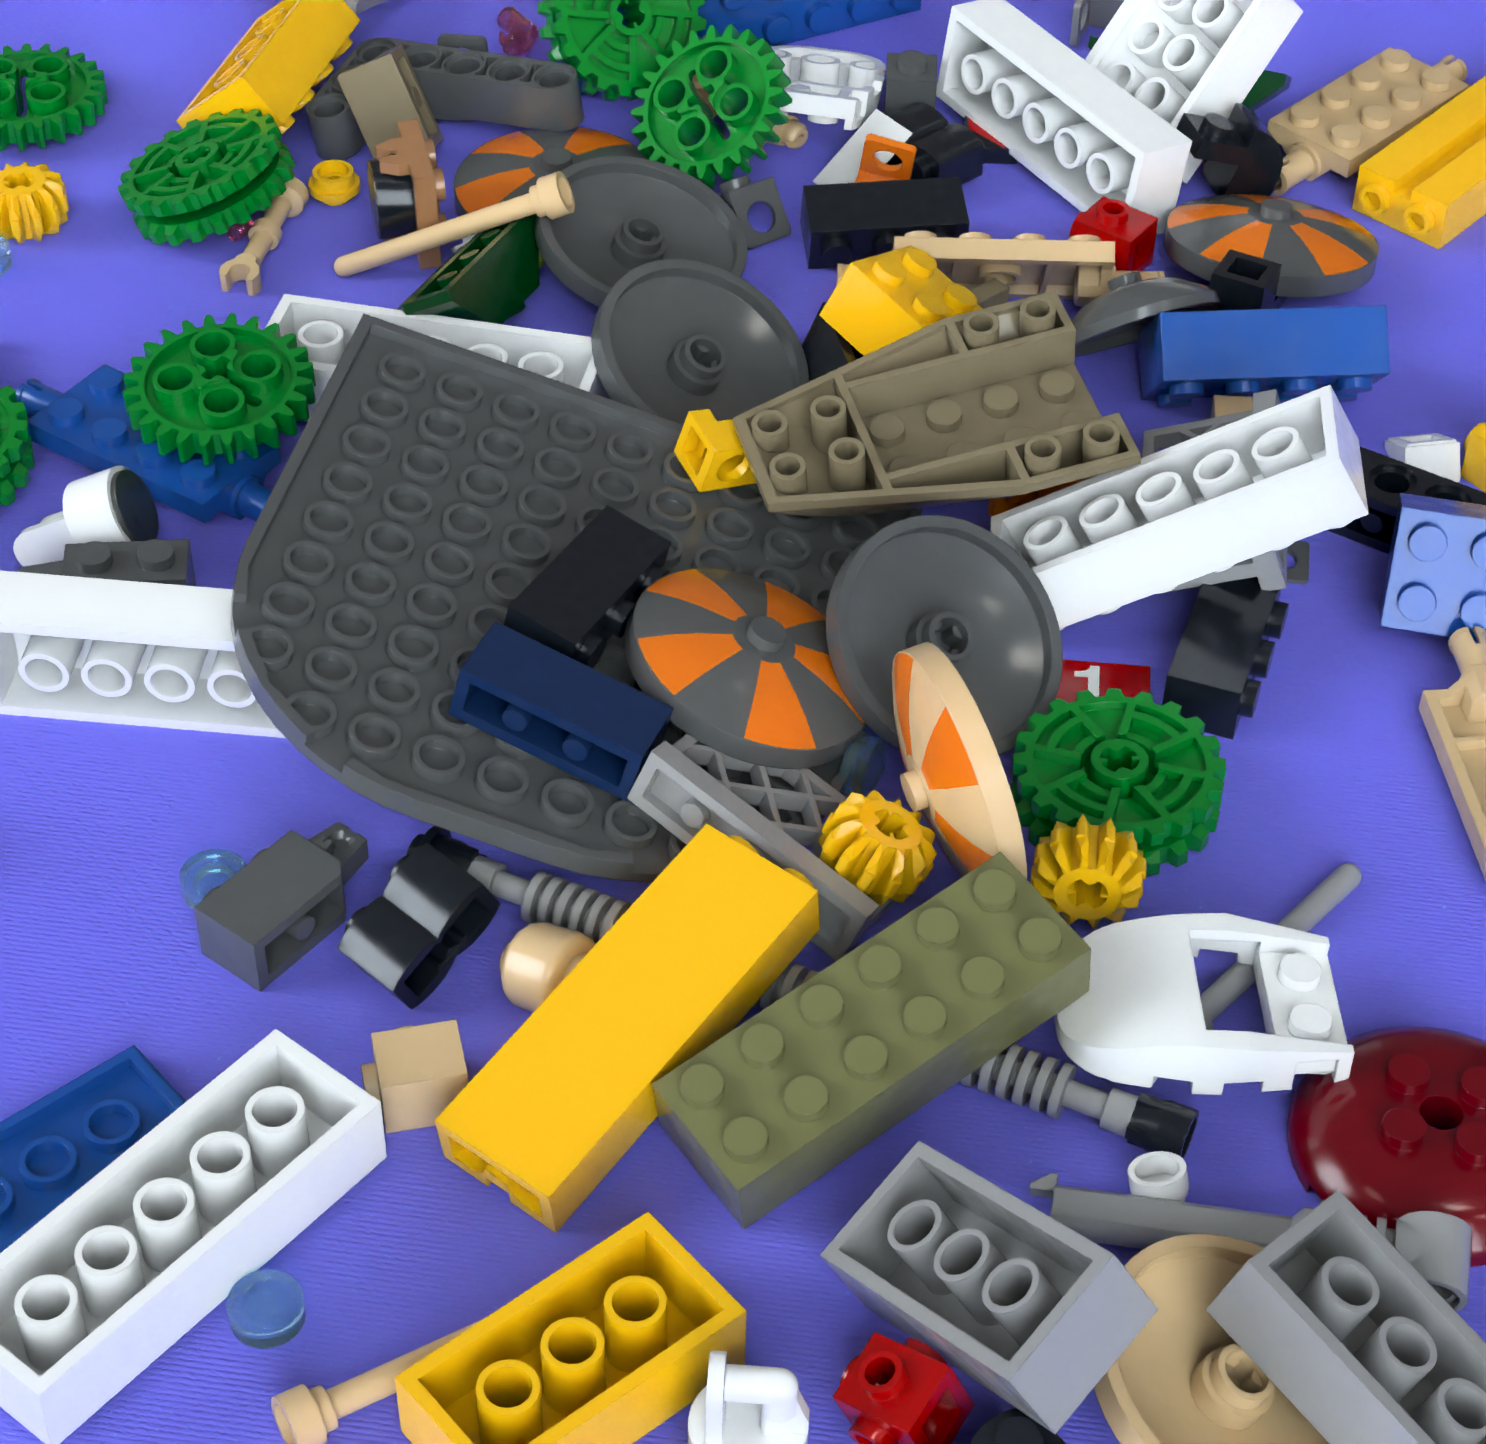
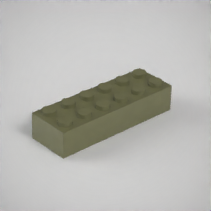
M999 852L652 1083L659 1123L744 1230L1089 991L1091 948L1015 866Z

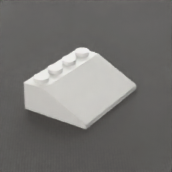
M1124 0L1085 60L1175 128H1177L1183 113L1205 116L1207 113H1216L1228 119L1235 103L1241 104L1304 11L1294 0ZM1189 152L1182 180L1185 184L1189 182L1203 161L1202 159H1195L1191 152Z

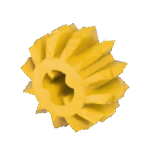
M27 161L20 166L5 164L4 170L0 171V241L14 238L19 244H22L26 239L33 238L41 241L44 234L59 233L60 225L68 221L67 212L69 211L66 187L62 182L60 173L50 171L46 164L34 167L30 166Z
M876 790L871 791L866 797L852 792L845 801L839 804L834 813H830L821 829L822 835L818 843L822 847V852L819 859L863 893L869 895L880 906L889 899L903 903L909 895L916 891L919 884L925 881L933 868V860L937 852L932 844L936 834L930 828L920 825L922 814L920 812L907 811L902 807L900 798L891 802L885 800Z
M1082 814L1076 827L1056 821L1051 835L1039 838V843L1034 850L1035 865L1031 869V885L1057 912H1062L1063 919L1069 925L1077 919L1088 920L1095 930L1101 918L1105 917L1114 922H1121L1123 915L1126 913V908L1138 907L1139 900L1143 896V879H1146L1147 863L1146 859L1143 858V851L1137 849V841L1134 838L1133 831L1116 832V827L1111 817L1099 826L1090 825L1084 814Z

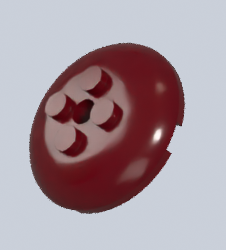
M1420 1026L1378 1029L1348 1039L1347 1044L1353 1045L1354 1048L1349 1079L1334 1083L1331 1073L1305 1074L1292 1098L1287 1120V1143L1291 1162L1300 1183L1306 1192L1314 1190L1321 1200H1326L1336 1191L1340 1190L1363 1215H1368L1367 1220L1373 1226H1376L1377 1217L1387 1218L1386 1228L1395 1229L1396 1219L1398 1220L1399 1217L1407 1213L1417 1211H1438L1454 1215L1464 1220L1472 1228L1473 1238L1470 1267L1486 1265V1041L1448 1029Z

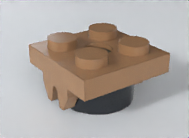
M418 119L397 122L398 138H392L375 145L376 159L367 161L369 194L378 239L388 241L446 221L445 213H440L439 201L446 200L442 168H437L433 139L424 140ZM440 246L416 254L420 269L441 267Z

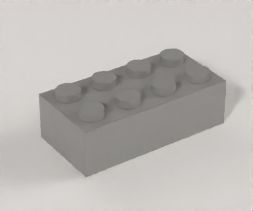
M919 1140L820 1254L823 1260L867 1308L913 1339L921 1341L934 1349L947 1362L1054 1434L1060 1430L1158 1310L1113 1253Z
M1340 1190L1332 1194L1250 1258L1206 1308V1311L1329 1444H1486L1485 1341Z

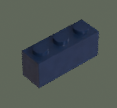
M495 621L461 667L448 714L612 795L628 801L627 796L649 754L662 743L674 708Z

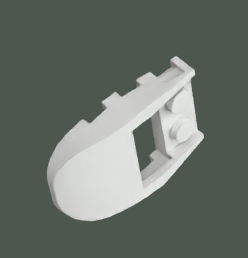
M797 45L771 46L785 64L782 69L783 72L791 79V84L784 88V90L792 98V103L779 108L786 116H788V112L806 114L810 122L818 124H835L838 122V119H845L844 130H854L860 128L874 110L877 109L886 79L884 77L886 67L881 60L850 51Z
M1189 913L1144 917L1113 923L1091 932L1083 938L1091 948L1089 991L1054 1015L1058 1041L1067 1056L1079 1067L1111 1082L1151 1088L1158 1077L1189 1081L1192 1094L1222 1095L1224 1084L1260 1082L1261 1092L1291 1090L1295 1074L1331 1073L1334 1083L1349 1079L1354 1057L1353 1045L1347 1044L1327 955L1330 946L1329 938L1229 913ZM1200 949L1235 953L1237 963L1253 965L1266 1033L1206 1030L1193 958L1198 957Z

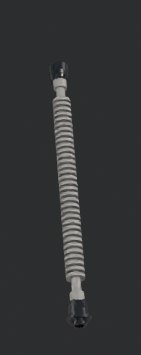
M437 826L430 828L425 835L418 834L411 842L406 854H412L423 844L429 843L480 881L496 899L498 897L520 905L521 918L524 922L529 924L547 922L575 930L593 939L595 944L631 906V903L620 899L616 901L613 896L607 894L600 895V892L597 890L585 889L583 885L575 882L569 883L568 880L557 876L553 877L552 874L545 871L536 873L531 881L508 873L505 864L487 858V856L480 854L478 849L452 838L449 830ZM790 963L753 1007H757L760 1004L761 1010L765 1009L819 972L811 970L808 973L807 967L799 964L792 966ZM1012 1044L1009 1050L1006 1048L960 1080L961 1084L968 1087H973L978 1080V1090L990 1094L995 1087V1097L1007 1100L1013 1091L1012 1103L1019 1106H1024L1030 1097L1029 1109L1038 1113L1043 1111L1048 1102L1046 1114L1054 1119H1059L1066 1107L1100 1120L1099 1128L1125 1137L1127 1143L1138 1146L1148 1153L1155 1151L1172 1152L1183 1159L1191 1143L1199 1116V1110L1172 1100L1158 1099L1142 1092L1137 1096L1115 1087L1108 1093L1075 1081L1076 1065L1065 1062L1059 1071V1059L1047 1056L1041 1066L1042 1053L1030 1050L1025 1057V1047L1018 1044Z

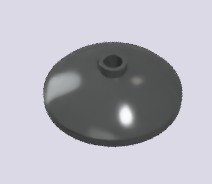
M1139 271L1113 278L1107 282L1110 291L1083 306L1071 320L1076 329L1075 357L1137 342L1138 333L1160 312L1214 311L1221 305L1218 293L1206 285L1176 277L1142 280Z

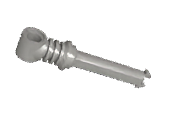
M1050 1173L1030 1183V1195L1053 1198L1051 1218L1092 1242L1145 1249L1158 1241L1188 1234L1229 1236L1266 1247L1314 1209L1304 1207L1290 1217L1058 1185V1174ZM1438 1211L1407 1213L1399 1217L1398 1220L1396 1219L1395 1229L1386 1228L1387 1218L1377 1217L1376 1226L1374 1227L1456 1312L1464 1309L1468 1303L1473 1238L1471 1226L1454 1215Z

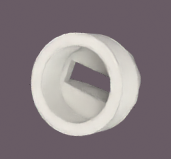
M1155 1151L1140 1155L1129 1164L1127 1172L1131 1195L1185 1202L1189 1191V1179L1186 1162L1181 1156L1172 1152Z

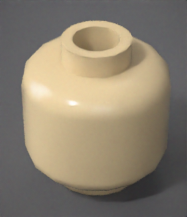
M547 922L530 923L517 932L513 939L505 946L499 964L502 988L510 1003L523 1010L534 1012L594 947L593 939L581 932Z

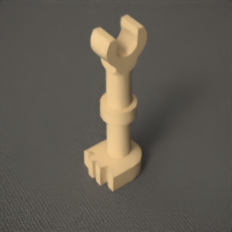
M294 177L293 180L285 183L287 190L283 195L273 197L270 200L272 205L263 210L265 213L263 217L253 222L248 231L249 242L243 253L221 265L219 276L223 292H228L233 283L241 280L246 281L248 296H255L261 291V263L267 252L275 249L282 238L281 227L286 218H294L300 215L309 200L308 189L301 180Z

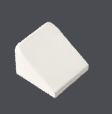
M1432 433L1390 437L1388 440H1385V450L1390 458L1459 483L1461 479L1460 442L1456 441V439Z

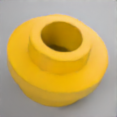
M338 159L325 160L315 165L312 169V176L308 180V189L310 195L326 205L338 206L347 203L359 193L360 179L350 163Z

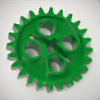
M729 24L722 35L714 25H709L705 39H702L692 30L689 33V45L683 47L676 40L671 42L674 55L669 59L664 55L657 54L656 60L661 67L658 72L644 71L643 76L651 84L649 88L635 90L634 94L644 105L631 110V115L640 123L632 129V134L641 141L637 148L648 160L679 169L700 180L709 188H713L718 174L726 182L733 180V169L738 166L745 173L749 174L751 172L749 159L753 155L765 160L767 154L762 147L765 141L779 143L780 138L772 129L774 125L786 124L789 121L788 117L779 108L792 103V98L784 90V88L791 84V79L783 72L782 69L785 64L763 38L758 39L749 29L740 34L733 25ZM695 74L700 85L710 94L708 98L712 107L729 129L730 136L728 139H726L722 128L712 119L713 112L692 82Z
M26 43L21 51L15 52L11 47L4 46L3 54H0V151L6 149L10 144H17L19 151H24L28 143H36L38 147L44 149L47 145L46 140L54 139L62 144L66 143V133L81 136L83 135L82 125L95 126L97 124L96 116L105 114L104 105L108 104L104 72L97 69V62L95 60L86 61L85 54L82 52L70 56L69 47H63L56 52H51L50 44L43 45L39 50H32L30 44ZM28 76L25 80L27 115L21 117V114L24 112V99L21 88L22 79Z
M230 313L224 324H216L211 315H206L203 327L198 328L188 320L182 321L183 333L178 335L166 329L162 330L163 344L145 342L143 347L146 357H132L130 361L133 372L124 373L123 376L126 390L122 392L126 411L129 414L132 429L140 430L142 442L146 445L157 441L159 454L162 456L178 448L180 462L182 463L191 459L195 453L202 454L204 466H209L216 454H224L229 464H234L237 452L243 450L252 458H258V445L262 443L278 449L280 447L278 433L281 432L295 436L298 433L296 420H308L310 418L308 405L316 402L313 363L309 362L307 348L297 347L296 335L291 333L281 337L279 324L273 323L260 330L259 318L257 316H253L245 325H238L235 313Z

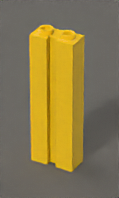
M1486 76L1362 163L1359 168L1352 209L1438 250L1486 214Z
M706 823L434 1120L444 1157L486 1186H489L492 1182L509 1193L511 1203L556 1233L658 1116L652 1083L732 1031L820 930L818 890L797 870L780 868L760 856L756 849L745 839L737 835L727 836Z

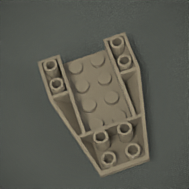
M1056 290L944 318L733 417V427L768 512L788 515L856 516L883 514L1022 495L1141 464V454L1120 413L1101 416L1075 365L1076 329Z

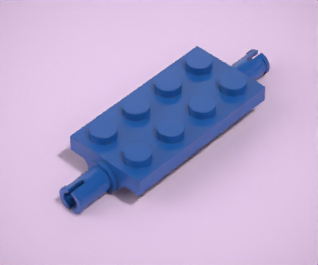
M106 364L100 366L64 394L42 384L34 378L27 380V385L22 384L17 389V401L23 402L27 414L32 416L27 421L33 442L96 472L118 465L124 466L143 480L153 499L203 523L208 522L220 511L238 520L247 517L257 521L272 490L264 487L263 483L266 474L282 462L280 447L275 449L262 443L258 445L259 457L255 459L249 456L245 450L237 452L234 464H229L224 454H216L209 466H204L202 454L195 453L187 462H180L178 448L162 456L159 454L157 441L145 445L142 442L140 430L132 429L122 392L126 390L123 378L124 373Z

